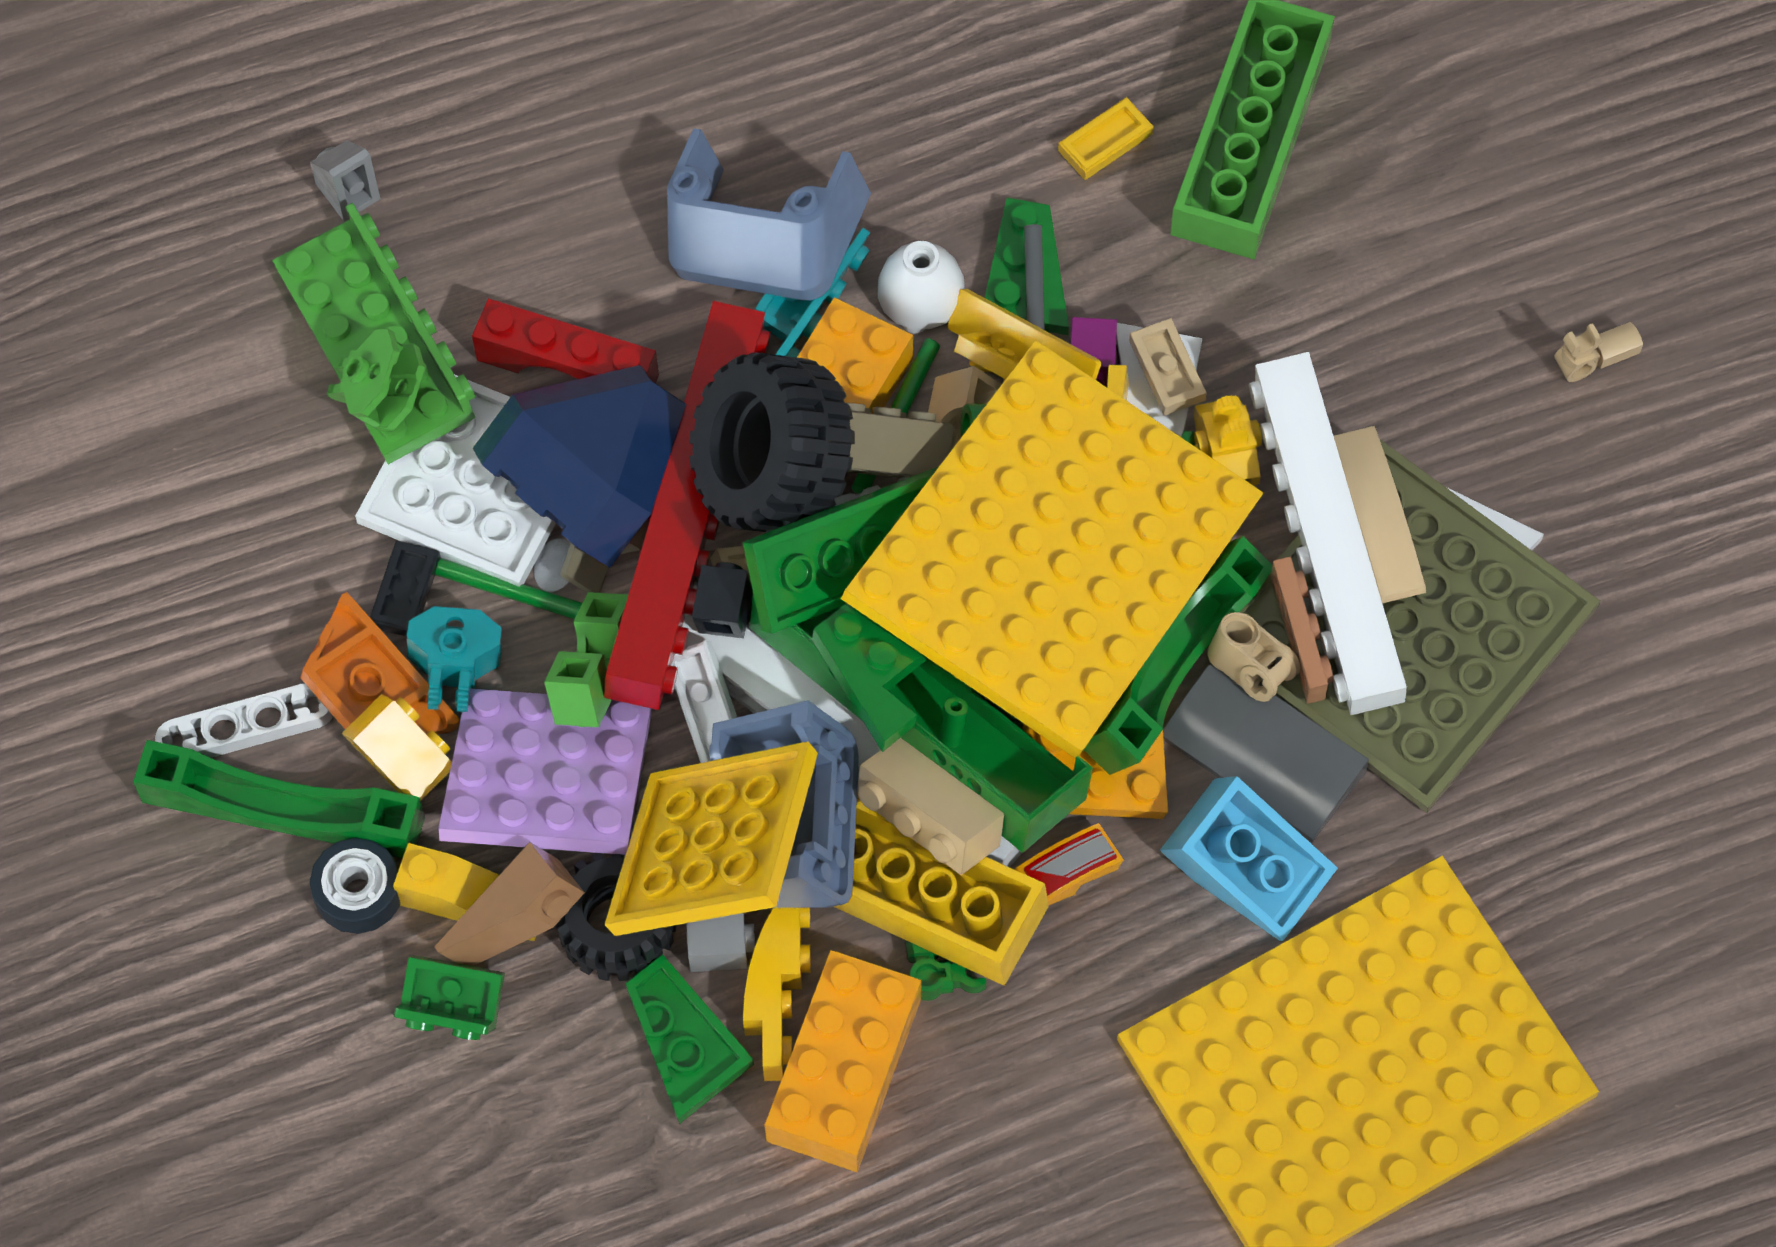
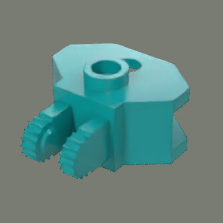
M433 606L409 620L407 631L408 659L428 675V709L438 710L442 702L443 690L441 687L451 686L458 687L455 695L457 711L468 712L470 689L475 688V681L501 665L502 628L481 610ZM452 620H459L464 626L454 627L447 624Z

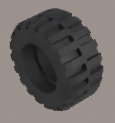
M754 352L748 355L742 354L721 367L713 375L715 381L708 383L701 394L704 399L700 405L696 406L693 416L696 419L695 429L690 431L689 443L693 444V455L689 456L690 467L696 473V478L693 481L697 492L704 496L701 501L711 514H714L719 522L738 530L770 532L834 507L836 505L835 497L843 493L847 484L844 480L846 472L851 470L853 457H850L851 444H855V431L850 429V420L853 419L851 407L844 402L846 394L838 381H835L836 378L824 366H819L813 360Z

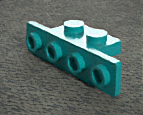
M865 228L861 229L846 251L831 287L823 296L814 300H800L771 294L763 296L754 310L765 312L764 329L784 341L775 355L797 357L801 351L795 348L802 336L809 339L822 318L819 311L825 302L831 303L834 297L837 299L840 297L847 285L842 280L847 270L851 268L856 272L869 254L870 249L864 245L870 235V231Z

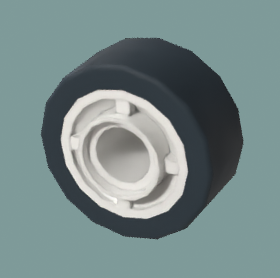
M351 838L338 841L324 850L313 865L310 887L316 908L326 923L341 932L360 934L374 931L390 921L401 904L397 891L393 887L399 871L396 861L386 848L367 839ZM362 879L368 882L366 887L359 892L346 891V887L353 880Z

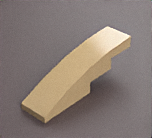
M1375 426L1334 435L1382 603L1426 593V586L1413 540Z

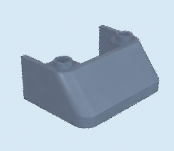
M693 128L667 186L668 259L676 274L684 280L800 300H814L823 296L833 283L871 195L851 153L842 151L826 188L817 186L799 188L788 197L782 212L710 201L724 169L702 130Z

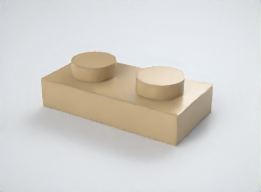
M1172 318L1130 333L1129 342L1164 416L1206 401L1207 392Z

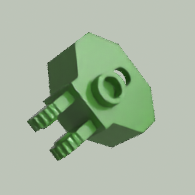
M375 329L357 350L350 351L349 357L337 359L335 369L343 375L341 383L330 384L326 395L335 401L346 403L351 415L380 431H394L413 409L425 370L420 348L415 344H400L396 341L394 332L389 329Z

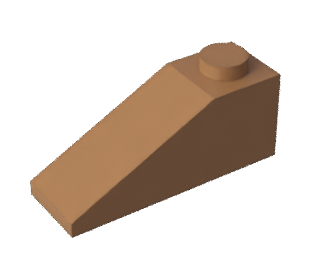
M529 842L434 948L438 953L458 964L475 966L553 928L585 892L557 858Z

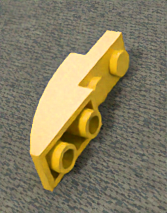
M773 908L764 923L750 962L744 994L743 1025L745 1036L762 1035L764 1081L782 1080L783 1065L788 1064L793 1051L792 1036H783V1019H792V990L786 989H802V973H811L810 944H801V928H810V908Z

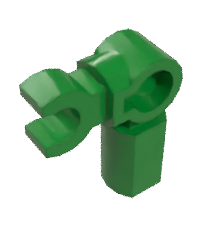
M904 940L907 959L910 963H914L910 970V976L921 980V1000H934L942 994L953 993V989L961 988L968 993H980L986 989V978L972 979L966 975L967 968L956 963L950 964L949 960L937 961L936 959L939 958V955Z

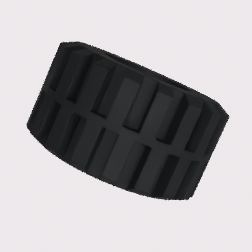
M602 853L592 854V863L587 865L582 859L574 865L576 874L571 876L585 893L556 924L562 947H565L567 957L573 964L578 961L582 972L590 975L593 970H597L598 978L609 981L610 974H618L619 981L629 980V972L635 970L637 973L641 972L650 961H655L663 954V949L670 951L674 942L672 932H676V925L618 936L603 933L593 928L588 923V919L592 911L599 904L613 898L624 862V857L621 854H612L610 858H603Z

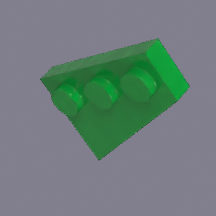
M1006 198L985 298L1026 320L1024 226L1031 224L1041 225L1045 331L1069 336L1068 317L1050 205Z
M663 954L625 983L679 1124L754 1065V1060Z

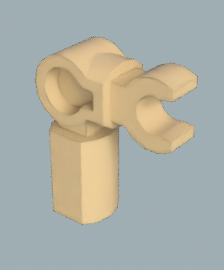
M1631 322L1600 334L1592 323L1578 337H1575L1572 331L1567 333L1563 339V347L1555 353L1554 358L1568 382H1575L1590 375L1597 366L1602 369L1640 354L1643 342L1637 328Z

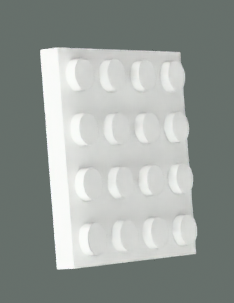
M467 380L476 398L469 401L476 418L390 464H387L385 460L355 515L357 524L401 542L438 550L443 559L470 567L520 587L525 583L556 523L548 517H541L515 494L517 489L510 481L502 476L495 477L480 463L473 447L510 397Z

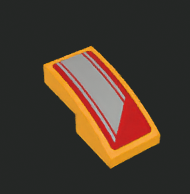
M1097 823L1043 850L1016 867L1015 870L1045 883L1048 905H1052L1075 895L1081 885L1118 870L1124 859L1104 829Z

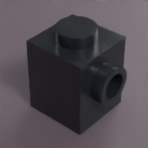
M719 562L716 566H701L692 619L698 633L744 639L753 593L747 570H743L741 566L729 562Z

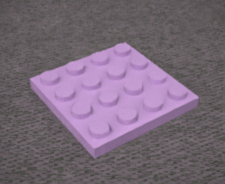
M470 689L468 712H462L444 798L438 828L439 841L525 847L531 842L541 849L626 855L633 832L651 721V708L612 700L599 727L555 725L547 694Z

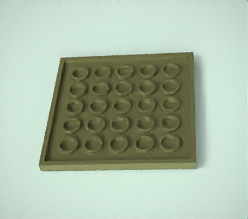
M1380 439L1401 501L1426 586V593L1382 603L1407 686L1405 702L1350 715L1347 701L1338 702L1333 682L1328 683L1325 700L1307 704L1298 674L1292 680L1283 681L1278 686L1275 696L1369 759L1368 769L1428 813L1598 609L1600 600ZM1299 534L1278 557V559L1291 557L1295 572L1300 571L1296 548L1302 547ZM1270 573L1254 598L1240 613L1252 617L1278 641L1290 647ZM1310 573L1305 574L1308 590L1314 589ZM1309 596L1303 598L1307 614L1313 613ZM1318 616L1320 633L1325 632L1326 628L1323 617ZM1321 639L1316 640L1319 655L1324 656ZM1281 657L1276 658L1277 663L1281 660ZM1329 659L1332 674H1339L1335 659Z

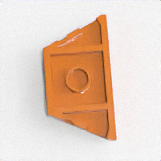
M348 592L342 594L335 611L319 637L314 651L310 654L302 670L300 679L344 729L383 694L394 701L399 697L403 698L419 714L420 717L415 723L425 734L430 730L436 734L455 731L460 723L459 717L443 699L438 710L428 709V682Z

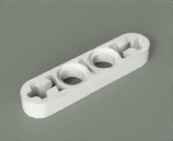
M305 683L171 719L164 722L158 728L155 741L172 744V736L181 734L184 740L182 744L184 748L193 749L212 758L320 728L328 724L333 715L318 698L317 701L320 703L319 711L310 713L307 707V699L316 696ZM286 703H292L296 719L290 720ZM272 707L281 712L280 720L272 727H261L255 722L257 714L264 708ZM220 720H229L236 725L234 734L225 740L214 739L210 735L212 726ZM201 727V733L206 744H199L195 728Z

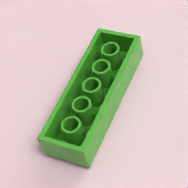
M1248 0L1173 208L1170 235L1255 260L1331 43L1335 16L1280 0Z

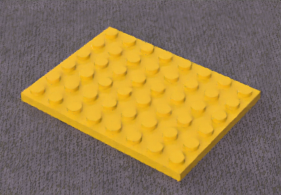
M1035 340L847 586L841 599L1076 758L1080 756L1253 510L1263 492Z
M1443 856L1438 857L1122 1031L1117 1036L1118 1043L1245 1247H1334L1591 1101L1599 1093V1090Z

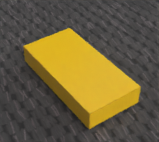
M1125 97L1058 143V151L1084 180H1087L1153 135L1154 126Z

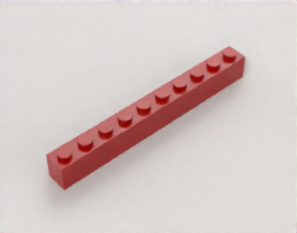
M717 301L712 302L684 400L686 407L656 497L606 671L604 698L659 710L664 693L671 695L673 693L678 667L672 666L675 654L682 656L684 654L689 628L682 626L685 616H692L697 593V589L693 588L696 577H700L701 566H708L710 551L704 550L706 540L715 541L719 527V521L701 501L704 496L697 492L693 481L696 478V473L690 467L689 457L693 455V444L689 443L690 431H694L696 419L693 416L696 406L700 405L704 399L701 395L708 383L715 381L713 375L721 367L742 354L748 355L751 352L767 354L771 332L763 330L765 312Z

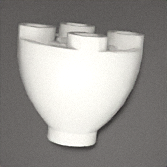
M914 241L898 248L887 258L878 277V300L884 313L896 324L902 325L907 332L912 334H918L925 329H932L946 324L957 305L959 290L965 289L964 276L956 259L943 247L928 241Z

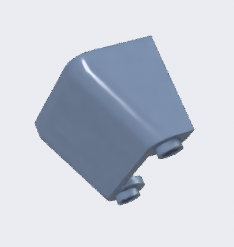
M809 700L713 723L712 743L709 747L710 761L807 741L818 752L777 906L774 908H829L848 903L852 895L859 763L858 747L852 733L845 726Z

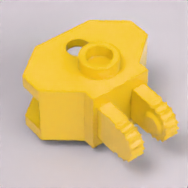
M1226 395L1214 402L1195 405L1193 412L1196 428L1194 432L1195 447L1244 480L1247 479L1250 484H1260L1261 475L1256 448L1262 446L1261 430L1256 419L1250 420L1246 404L1243 405L1236 395Z

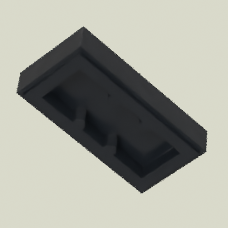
M395 541L370 618L382 631L407 636L409 620L423 613L435 577L436 567L441 559L438 550Z

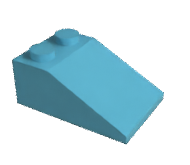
M1237 776L1215 778L1159 850L1194 882L1279 941H1284L1338 869Z

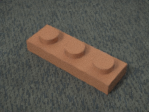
M1291 557L1274 560L1270 578L1290 647L1300 662V672L1298 675L1306 703L1325 700L1328 683L1333 682V674L1327 655L1320 656L1316 645V640L1321 639L1317 617L1314 612L1307 614L1303 598L1308 597V587L1302 570L1295 572Z

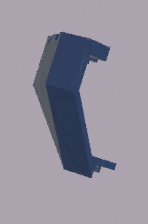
M641 365L513 394L474 445L473 450L482 466L495 477L502 476L510 481L517 489L515 494L541 517H548L563 529L561 534L567 540L610 568L652 513L686 403L652 382Z

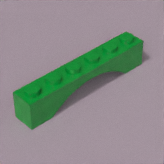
M1244 536L1229 542L1085 747L1084 751L1109 775L1141 762L1163 730L1164 718L1176 690L1188 671L1211 643L1224 616L1229 613L1240 612L1254 598L1270 575L1272 564Z
M146 740L133 780L142 803L333 844L351 838L372 840L386 848L392 856L403 858L408 843L418 845L425 820L421 801L417 796L374 787L332 789L285 782L235 768L193 749Z

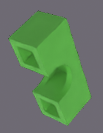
M587 593L573 621L577 634V652L559 651L544 681L555 725L600 726L612 701L611 699L604 698L605 678L627 602V594Z

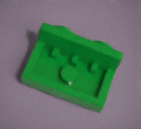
M411 955L408 958L401 1004L395 1007L394 1017L405 1019V1026L411 1029L433 1031L436 1025L452 1028V1035L455 1037L480 1040L481 1034L487 1035L496 1029L505 972Z

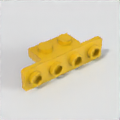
M969 289L959 290L957 305L950 316L948 329L959 335L954 352L969 359L970 366H975L983 372H993L1002 377L1004 382L1035 340H1037L1093 379H1097L1101 366L1099 359Z

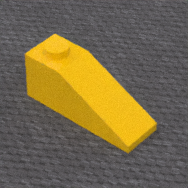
M408 843L393 887L397 891L401 903L400 906L458 921L495 881L499 874L455 855ZM536 936L528 940L535 941Z

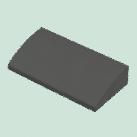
M1212 663L1207 666L1163 730L1165 742L1217 778L1234 776L1240 778L1310 842L1316 839L1366 774L1369 763L1367 757L1277 696L1272 697L1266 702L1257 701L1250 697L1240 685L1224 672L1215 668Z

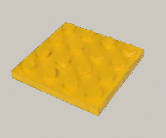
M809 741L650 773L605 921V926L612 934L618 936L776 907L818 752Z

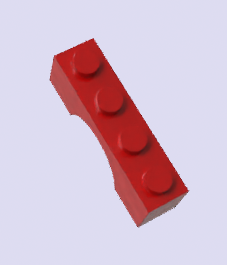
M489 298L472 334L477 361L518 374L527 367H545L566 373L576 379L641 365L650 380L655 384L659 377L656 350Z

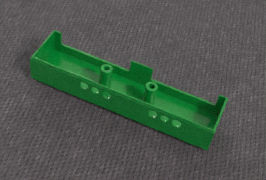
M753 595L750 629L862 720L812 641L814 628L842 606L770 634L761 631ZM927 659L889 690L890 693L917 714L916 724L901 738L1003 812L1004 821L1001 836L1022 853L1086 800L1093 771L1092 766L1077 756L1074 770L1072 771L978 695L973 688L930 659Z

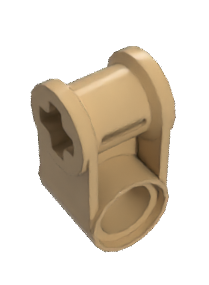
M1234 612L1224 616L1208 647L1207 655L1213 666L1224 672L1240 685L1250 697L1257 701H1269L1276 695L1277 688L1283 681L1292 680L1300 672V662L1295 652L1263 629L1252 617L1244 613ZM1281 657V660L1277 663L1276 658ZM1263 680V686H1259L1258 684Z

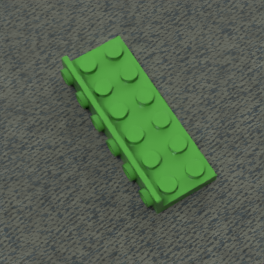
M352 202L345 206L350 220L272 261L340 382L343 375L335 369L337 359L349 357L350 351L357 350L375 329H389L394 332L396 341L400 344H415L420 348L425 370L412 411L394 431H380L364 422L387 464H390L476 418L469 403L476 396L464 374L455 377L451 367L455 366L456 362L446 343L442 341L436 345L431 335L436 333L437 330L425 308L417 312L412 303L417 301L418 298L407 277L404 276L398 280L393 272L399 268V265L387 244L379 248L375 239L380 237V233L369 213L361 216Z

